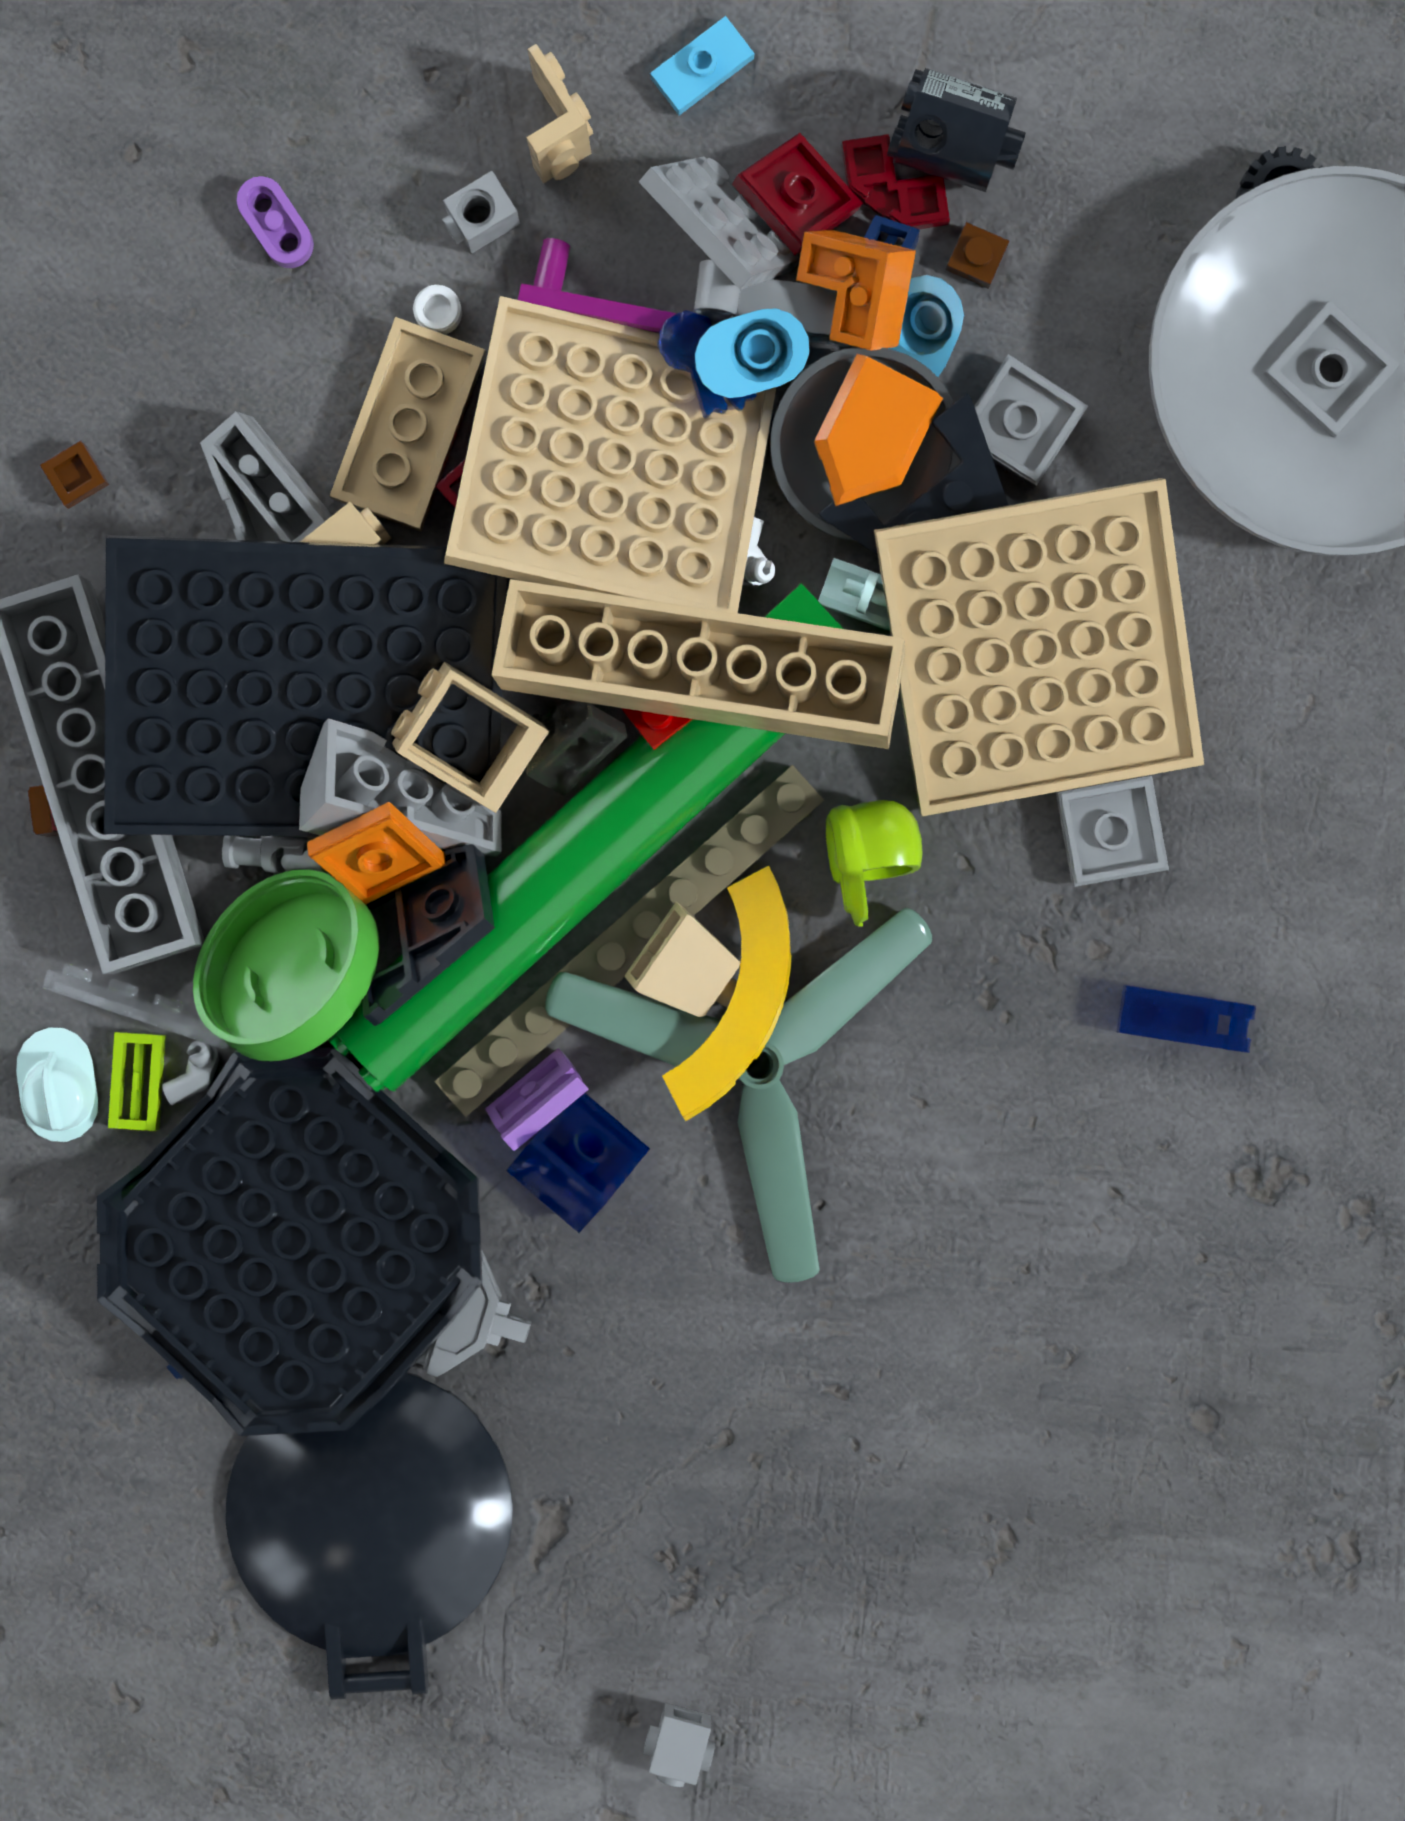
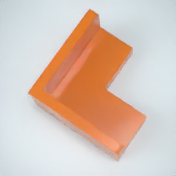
M835 230L804 232L796 281L837 291L829 340L870 351L879 350L882 347L893 348L898 346L916 250Z

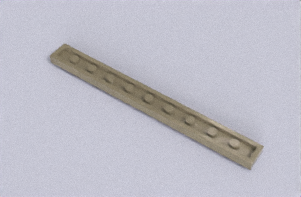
M793 765L790 766L434 1082L465 1117L469 1116L571 1025L546 1013L545 1001L547 992L556 975L560 972H567L614 987L625 978V974L675 902L681 904L692 916H695L816 809L824 799Z

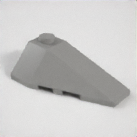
M329 718L324 722L301 786L299 830L321 836L390 802L441 850L474 844L484 856L497 857L501 853V811L499 809L495 813L451 785L436 779L412 761L406 760L384 747L387 740L372 731Z

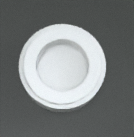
M431 285L421 290L416 296L413 304V313L419 326L447 335L459 325L462 317V307L457 295L450 288L443 285Z

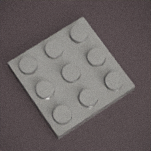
M703 156L650 167L639 180V183L739 290L788 274L799 263L800 258L790 251L743 196L727 181L729 175L717 161L711 158L706 159Z

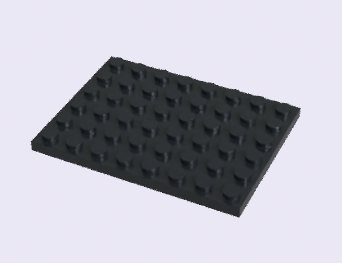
M106 535L104 834L319 837L320 835L299 830L301 786L323 724L328 718L374 732L387 740L384 747L408 760L396 752L392 744L396 737L391 735V732L401 714L405 710L412 712L422 697L418 694V689L431 669L434 668L439 671L443 663L446 662L502 697V689L494 680L492 670L506 603L507 578L444 564L447 547ZM451 684L414 743L480 783L500 753L501 714L456 685ZM423 769V771H425V772H427L428 774L432 775L433 777H435L436 779L440 780L441 782L447 784V783L444 782L443 780L439 779L438 777L434 776L433 774H431V773H429L428 771H426L425 769Z

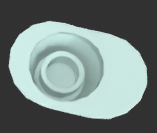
M46 1028L35 1032L23 1043L17 1056L16 1074L22 1112L27 1124L37 1135L50 1141L68 1142L81 1137L92 1127L98 1114V1094L93 1060L88 1046L78 1034L65 1028Z

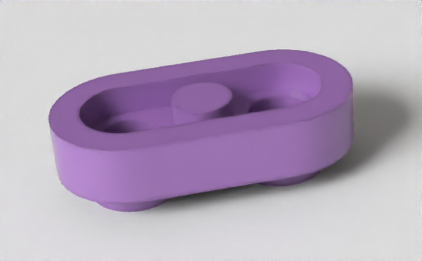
M263 176L247 180L240 187L237 194V206L241 215L274 263L284 268H296L303 265L310 258L314 247L313 237L308 227L277 182ZM262 199L272 201L270 209L266 212H258L256 210L257 203ZM295 238L298 240L296 249L290 252L282 250V244L286 239Z

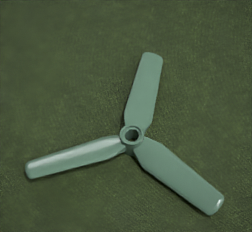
M903 908L788 999L783 1005L772 1035L762 1050L769 1058L770 1065L768 1071L760 1077H751L745 1070L738 1078L743 1084L737 1123L772 1275L777 1281L786 1283L808 1280L819 1273L798 1113L779 1080L783 1073L784 1065L816 1052L931 944L933 939L929 926L913 909ZM560 972L556 975L548 989L545 1001L546 1013L549 1016L676 1067L690 1057L708 1039L720 1022L712 1016L697 1017L658 1000L567 972Z

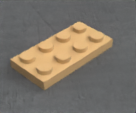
M395 317L330 497L344 504L351 502L355 508L360 510L368 507L374 515L422 531L437 490L436 485L442 477L486 357V350Z

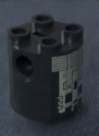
M925 68L924 71L915 69L901 110L909 112V116H900L888 148L887 156L895 158V163L986 192L995 164L1014 170L1026 132L1008 126L1017 97ZM927 120H933L937 122L939 126L932 125Z

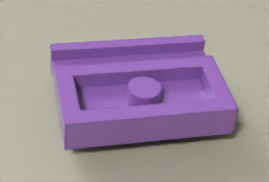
M558 1048L486 1107L485 1110L496 1129L501 1133L502 1139L515 1151L589 1089L570 1060Z

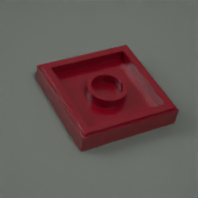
M798 133L739 173L732 183L736 190L795 256L801 252L804 232L832 230L855 214L863 204L801 133Z

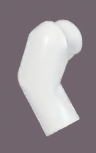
M756 517L753 520L744 580L753 585H762L774 577L775 566L772 560H767L757 546L764 521Z

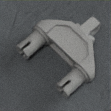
M482 1249V1284L454 1321L416 1361L417 1364L424 1365L423 1370L427 1371L428 1375L438 1377L483 1349L487 1343L498 1346L501 1337L522 1343L526 1342L532 1321L509 1313L511 1303L501 1300L502 1294Z

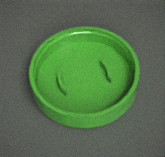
M310 869L286 871L252 886L221 914L207 935L200 950L193 978L194 1002L200 1019L214 1035L237 1052L259 1061H281L294 1058L321 1045L341 1029L352 1017L372 983L379 956V935L372 913L342 883L321 871Z

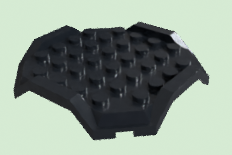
M334 1047L314 1048L302 1055L281 1061H259L246 1057L239 1052H233L207 1094L139 1166L97 1196V1233L100 1234V1264H97V1301L141 1336L200 1392L239 1436L349 1430L396 1385L454 1321L482 1284L479 1178L447 1151L382 1090L376 1092L358 1073L359 1069Z

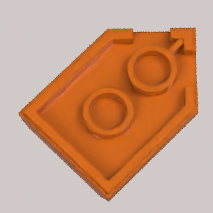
M860 354L855 356L814 440L820 460H822L831 486L830 491L835 506L900 486L943 400L936 391L868 356Z

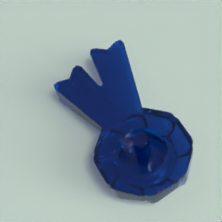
M684 310L669 317L662 324L657 342L659 352L669 366L674 369L690 372L700 409L705 419L713 412L725 414L728 410V405L723 396L714 394L702 383L695 365V352L699 340L712 324L706 316ZM757 394L734 398L726 397V399L740 412L745 406V401L753 400Z

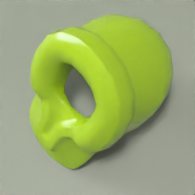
M888 800L865 802L853 806L840 805L832 808L827 815L826 844L830 871L833 880L841 886L844 910L851 914L855 926L863 927L862 922L868 920L864 881L888 879L918 871L922 862V838L913 814L905 806Z

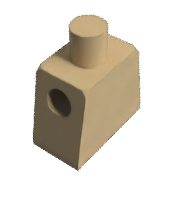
M675 902L624 977L637 992L697 1017H703L715 1001L728 1008L737 984V980L732 977L739 968L740 961L681 904Z

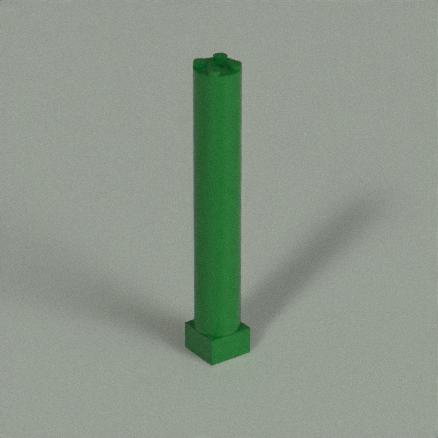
M802 583L765 616L766 618L843 629ZM692 719L655 750H653L642 735L639 736L487 875L495 928L382 1023L374 1026L364 1018L361 1002L352 1017L328 1041L343 1056H346L348 1053L354 1055L363 1065L358 1070V1073L372 1089L379 1092L381 1089L388 1088L395 1092L786 733ZM402 954L395 961H393L387 968L401 962L403 960Z

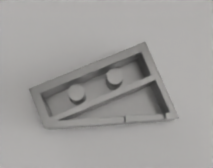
M235 411L200 442L222 501H225L235 526L233 531L237 540L300 542L333 516L254 417Z

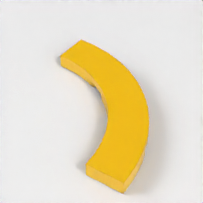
M770 866L727 887L736 909L741 932V963L734 994L721 1021L708 1039L680 1065L662 1075L685 1121L710 1107L736 1084L735 1081L745 1072L752 1061L761 1054L781 1014L789 985L791 969L790 931L783 897Z

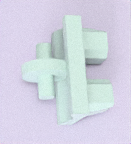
M833 558L818 602L825 608L890 631L881 574Z

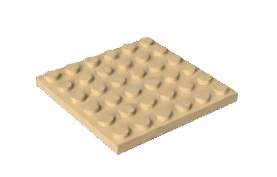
M500 296L444 564L520 581L738 613L776 387L744 397L727 398L717 395L702 383L696 371L695 352L698 343Z
M1158 478L874 530L891 636L904 638L905 657L899 689L921 816L1204 765L1166 479Z

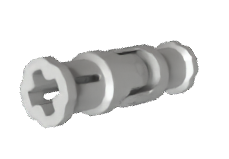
M223 837L222 860L225 867L237 869L239 865L262 867L265 872L271 873L310 869L329 874L308 856L307 842L317 837Z

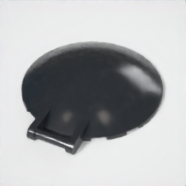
M406 1372L396 1385L347 1431L247 1436L240 1448L230 1475L226 1496V1529L232 1558L238 1573L251 1596L273 1621L304 1642L326 1650L328 1687L331 1700L346 1699L347 1694L398 1690H411L412 1695L427 1694L428 1667L426 1644L450 1632L478 1607L495 1582L509 1546L513 1523V1498L507 1467L497 1443L493 1441L489 1432L480 1422L479 1416L465 1402L451 1391L447 1392L439 1386L422 1379L417 1374ZM409 1654L410 1670L346 1673V1658Z

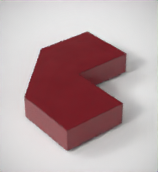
M889 134L842 141L841 148L847 186L864 205L883 218L917 229L949 225L950 217L944 178L932 175L896 181L893 158L887 156L890 145Z

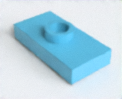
M725 16L650 73V79L677 114L681 115L754 59L755 53Z

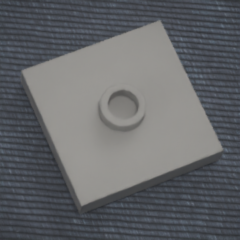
M1008 354L974 407L993 462L1035 489L1088 408V405Z
M1152 776L1056 793L1072 887L1169 870Z

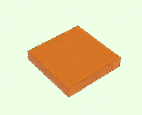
M390 802L307 842L308 856L338 882L342 883L364 904L374 901L446 865L444 852Z

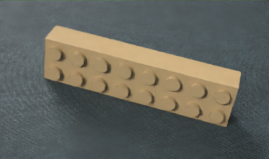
M510 579L492 676L502 690L889 749L905 657L904 638Z

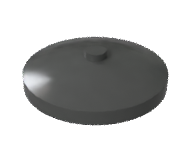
M859 347L846 348L822 357L811 364L791 383L778 404L771 427L770 457L772 469L778 486L787 502L813 527L826 534L850 541L854 540L822 520L817 514L833 501V497L830 491L831 486L822 460H820L814 440L857 354L868 356L936 391L943 400L933 420L954 403L947 388L929 368L909 355L883 347L872 351ZM931 423L902 484L862 498L884 525L959 465L961 460Z

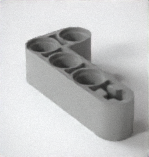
M712 260L700 262L693 313L694 317L710 320L709 327L725 319L756 310L777 308L791 313L802 323L810 343L849 348L855 347L829 340L837 291L812 284L775 279L739 290Z

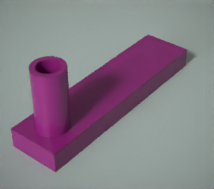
M555 238L543 240L534 284L532 286L521 283L518 295L519 301L699 343L700 338L710 326V320L563 292L562 286L571 247L567 242Z

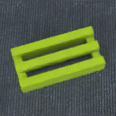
M114 1032L108 1128L146 1131L160 1130L166 1035ZM127 1043H135L130 1119H122ZM146 1044H152L147 1120H141Z

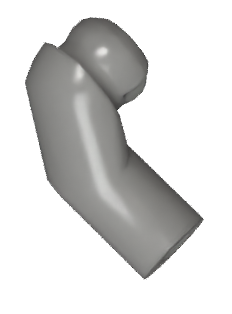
M196 1040L189 1045L186 1053L190 1056L185 1074L162 1084L164 1094L171 1105L211 1087L219 1064L218 1051L214 1045L205 1040Z

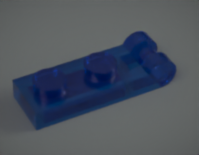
M1123 985L1116 1032L1250 1053L1251 1039L1247 1038L1249 1020H1255L1256 1006ZM1219 1015L1231 1016L1228 1035L1217 1034Z

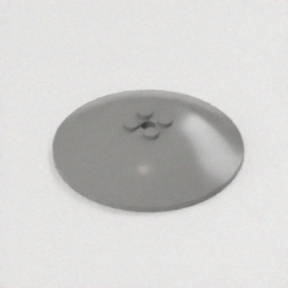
M1330 166L1283 175L1263 183L1239 196L1219 211L1196 234L1170 272L1160 295L1152 323L1149 344V379L1157 421L1167 447L1192 486L1214 509L1250 534L1276 546L1301 553L1322 556H1358L1375 554L1405 545V176L1365 167ZM1331 357L1341 364L1343 374L1339 382H1329L1322 377L1319 366L1323 358Z

